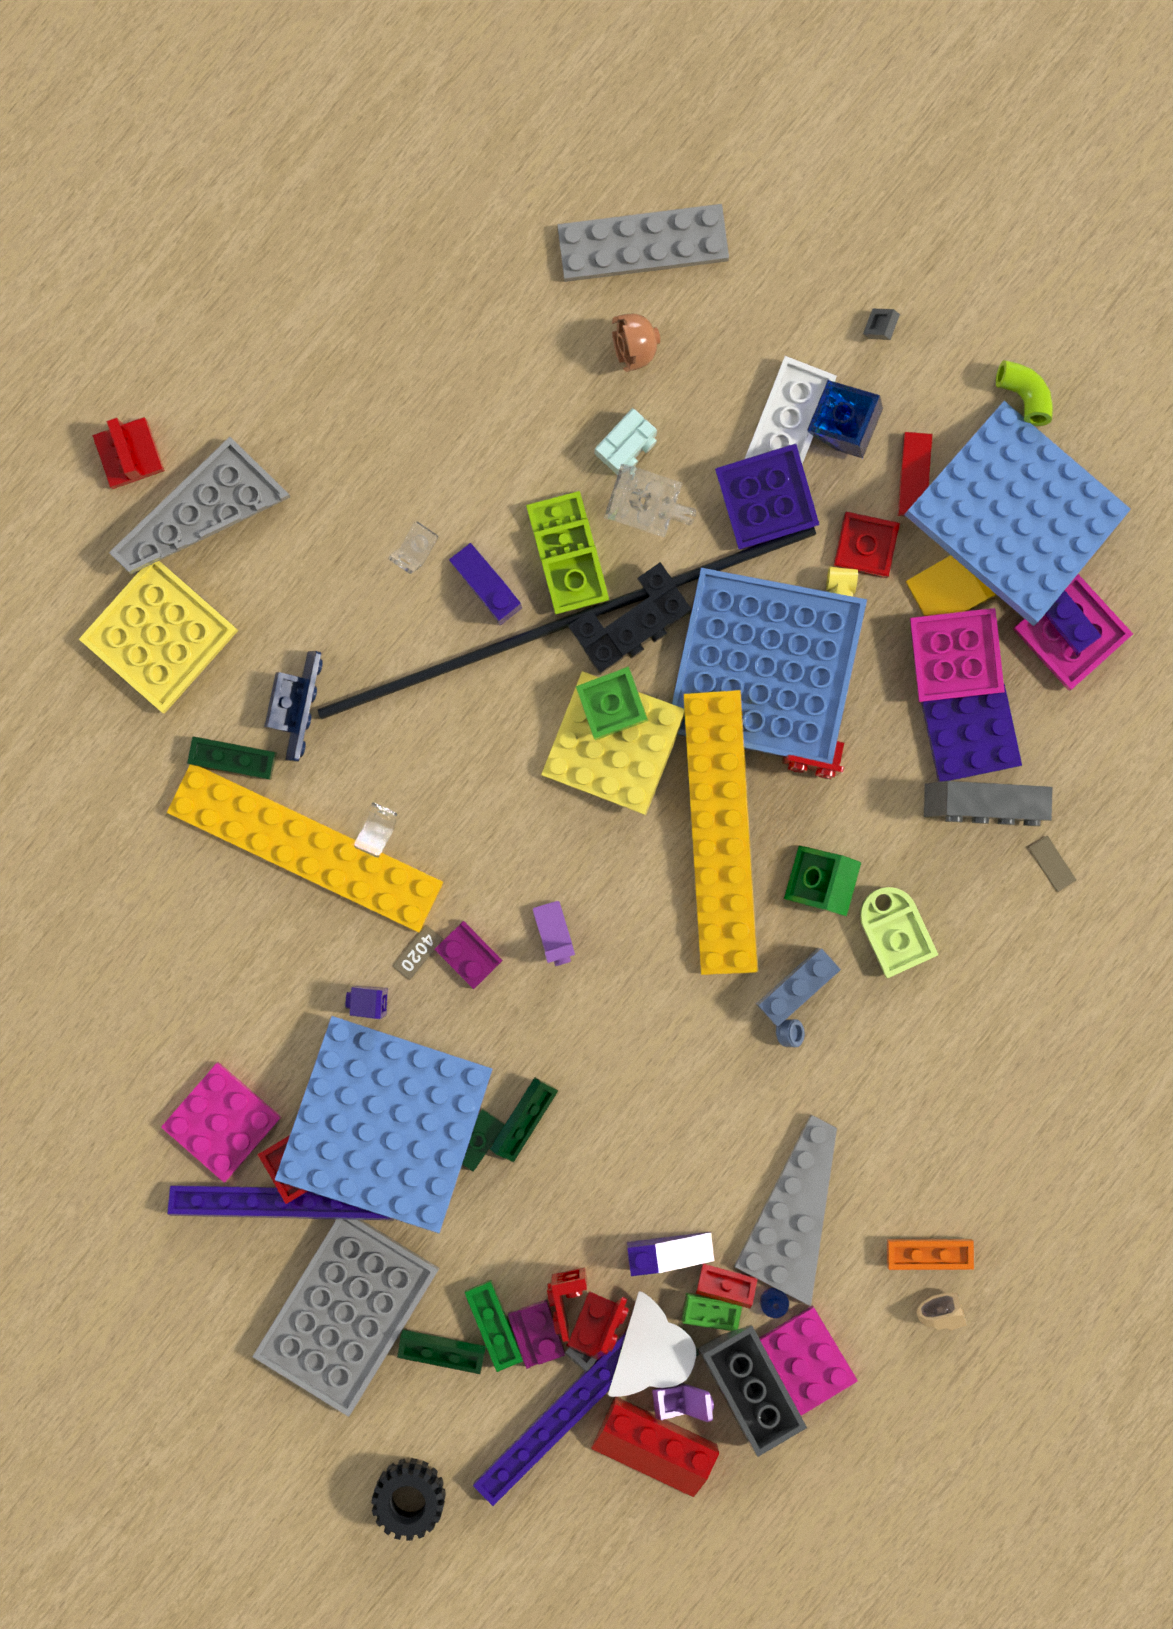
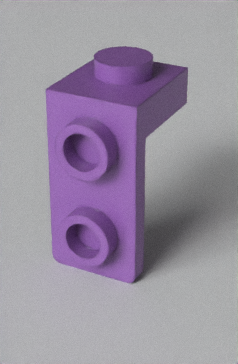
M555 901L533 908L547 962L554 961L555 966L571 962L570 956L575 955V951L560 902Z
M685 1383L652 1390L656 1419L664 1420L687 1414L705 1422L713 1421L712 1411L714 1403L708 1391Z

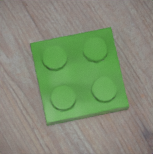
M629 667L576 686L595 740L648 721Z

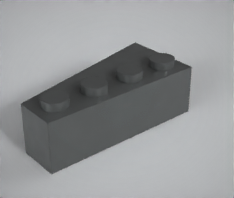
M959 781L925 783L924 817L945 818V822H963V818L972 819V823L989 824V819L998 820V825H1015V820L1024 821L1023 826H1041V821H1052L1053 787Z

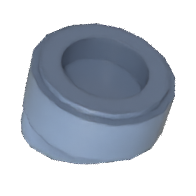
M785 1020L778 1027L776 1026V1036L782 1046L799 1047L802 1044L805 1031L799 1020Z

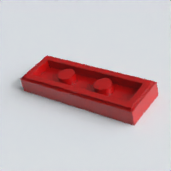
M904 432L897 516L906 517L904 514L929 487L933 434Z

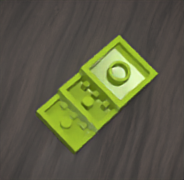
M580 491L526 505L555 614L608 601V592Z

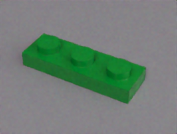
M492 1280L465 1290V1296L496 1372L523 1362L520 1349Z

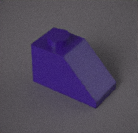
M351 987V992L346 993L345 1001L346 1009H350V1016L372 1019L384 1018L387 1015L388 988Z

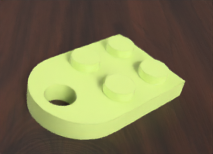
M885 887L871 892L865 898L860 909L861 925L886 978H890L938 956L913 899L906 892L893 887ZM881 894L888 896L890 899V906L885 911L879 910L875 905L876 898Z

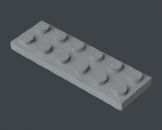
M722 204L557 224L564 282L729 261Z

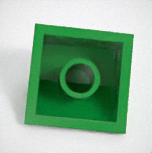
M799 845L784 899L847 916L862 862L843 855Z

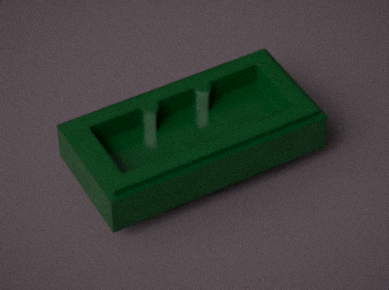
M483 1108L477 1116L462 1165L473 1172L505 1125V1123Z

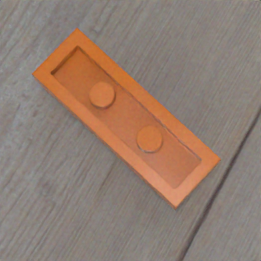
M887 1239V1268L889 1270H974V1241L972 1239Z

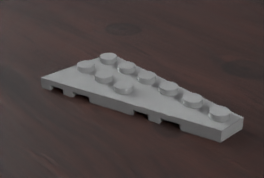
M229 437L109 553L130 574H133L290 498V495Z
M813 1115L809 1116L735 1263L736 1268L811 1306L837 1132L835 1126Z

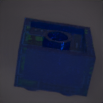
M827 380L807 431L837 451L863 458L883 410L881 397L878 394Z

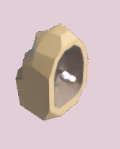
M947 1292L932 1296L923 1301L916 1311L918 1319L922 1324L937 1330L946 1328L954 1330L967 1326L965 1312L958 1293Z

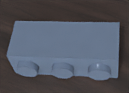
M817 948L760 999L756 1005L778 1027L841 969L822 948Z

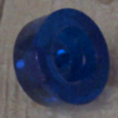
M769 1288L761 1295L760 1306L768 1317L780 1318L788 1311L789 1300L784 1292L776 1288Z

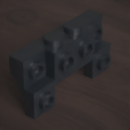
M661 562L637 578L649 597L604 628L592 610L568 625V628L600 675L628 655L632 659L645 650L643 645L648 641L652 640L654 643L668 634L666 632L667 628L692 611Z

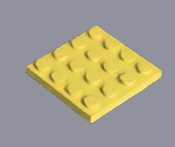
M158 561L141 569L79 640L158 710L165 714L239 630L164 564Z
M582 671L576 686L599 677ZM575 688L541 775L646 815L685 717V710L639 692L648 721L595 740L579 694Z

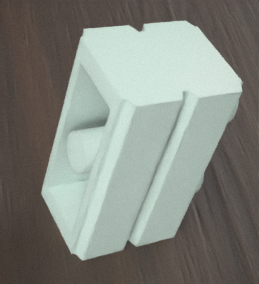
M632 408L595 448V455L618 476L623 471L628 474L638 463L636 457L642 451L645 453L649 452L656 444L657 430Z

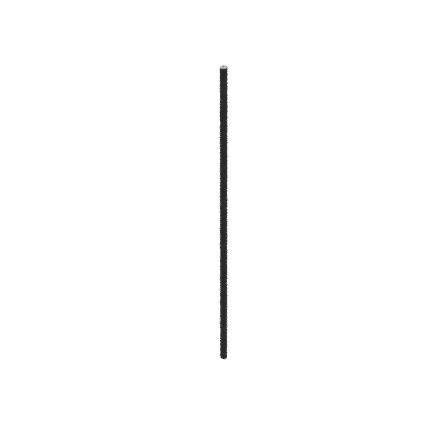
M811 527L769 540L671 578L676 583V587L699 579L701 568L716 571L724 570L815 536V528ZM643 588L319 708L317 709L321 720L566 629L568 625L590 610L598 617L646 599L649 596Z

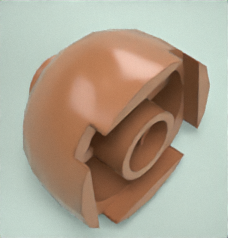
M631 313L614 316L612 324L617 323V331L612 332V338L619 363L625 362L627 365L623 370L630 372L647 366L656 354L657 344H660L658 328H653L651 322L639 314Z

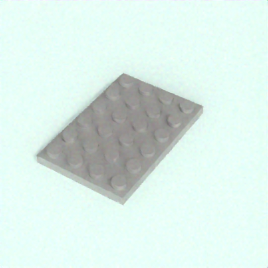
M336 1219L254 1353L253 1358L349 1417L432 1282L439 1267L363 1220Z

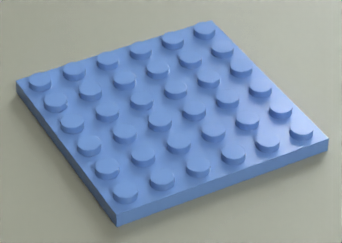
M1003 401L904 515L1034 626L1131 509L1035 426L1025 422L1021 414L1007 402Z
M701 568L672 704L684 708V694L741 690L745 749L784 757L794 755L832 764L867 599ZM685 717L678 735L686 736Z
M331 1016L275 1181L439 1234L492 1068Z

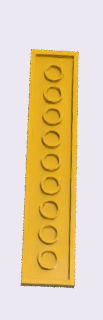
M741 690L684 694L701 975L758 972Z
M189 765L167 811L170 815L419 933L444 883L433 876L201 766Z

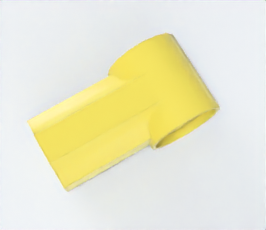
M829 566L826 591L853 597L857 587L858 570Z

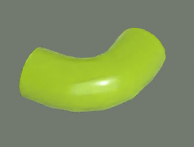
M1003 360L997 370L996 387L1016 392L1024 401L1025 422L1031 423L1033 426L1049 424L1052 421L1053 404L1051 392L1044 379L1029 367Z

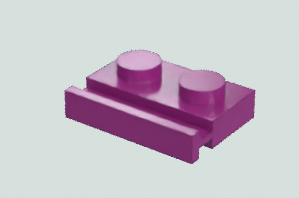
M465 921L435 948L437 953L473 989L503 961Z
M547 1299L508 1313L526 1369L565 1356L560 1336L555 1333L553 1316Z

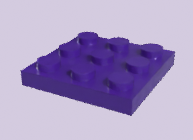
M796 443L715 468L738 549L820 525Z
M1005 684L1004 693L921 702L938 782L952 781L1022 766Z

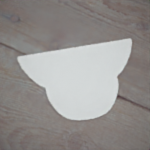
M641 1291L637 1295L608 1393L611 1397L631 1395L644 1390L648 1386L667 1388L679 1385L689 1377L695 1363L696 1347L692 1338L677 1325L669 1323L666 1315L656 1302Z

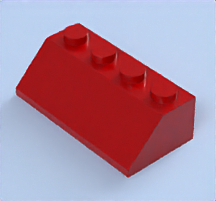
M614 1397L591 1446L592 1450L692 1497H695L708 1480L719 1456V1449L716 1443L666 1419H656L655 1414L619 1397Z

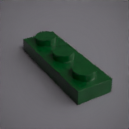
M192 736L187 764L271 780L277 753Z
M534 1077L490 1147V1150L496 1155L514 1163L558 1093V1090L552 1085Z
M402 1329L397 1358L481 1374L486 1346Z

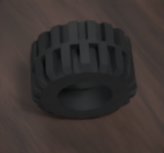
M411 1458L410 1463H406L405 1459H401L398 1465L392 1463L388 1466L387 1471H383L380 1475L372 1496L373 1516H377V1525L379 1527L385 1526L384 1533L388 1536L393 1532L395 1533L394 1539L400 1540L401 1536H406V1541H412L414 1535H417L420 1539L425 1536L426 1531L430 1533L434 1529L435 1523L439 1522L445 1503L446 1491L443 1489L444 1482L442 1477H437L438 1471L434 1467L431 1470L428 1469L429 1463L423 1461L422 1465L417 1464V1459ZM404 1486L414 1487L424 1496L425 1505L414 1512L404 1511L395 1504L392 1496L393 1492Z

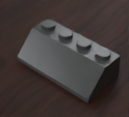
M752 1325L722 1334L698 1348L751 1450L757 1457L807 1428Z

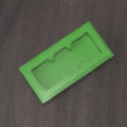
M686 1293L681 1322L734 1331L739 1327L742 1306L702 1295Z

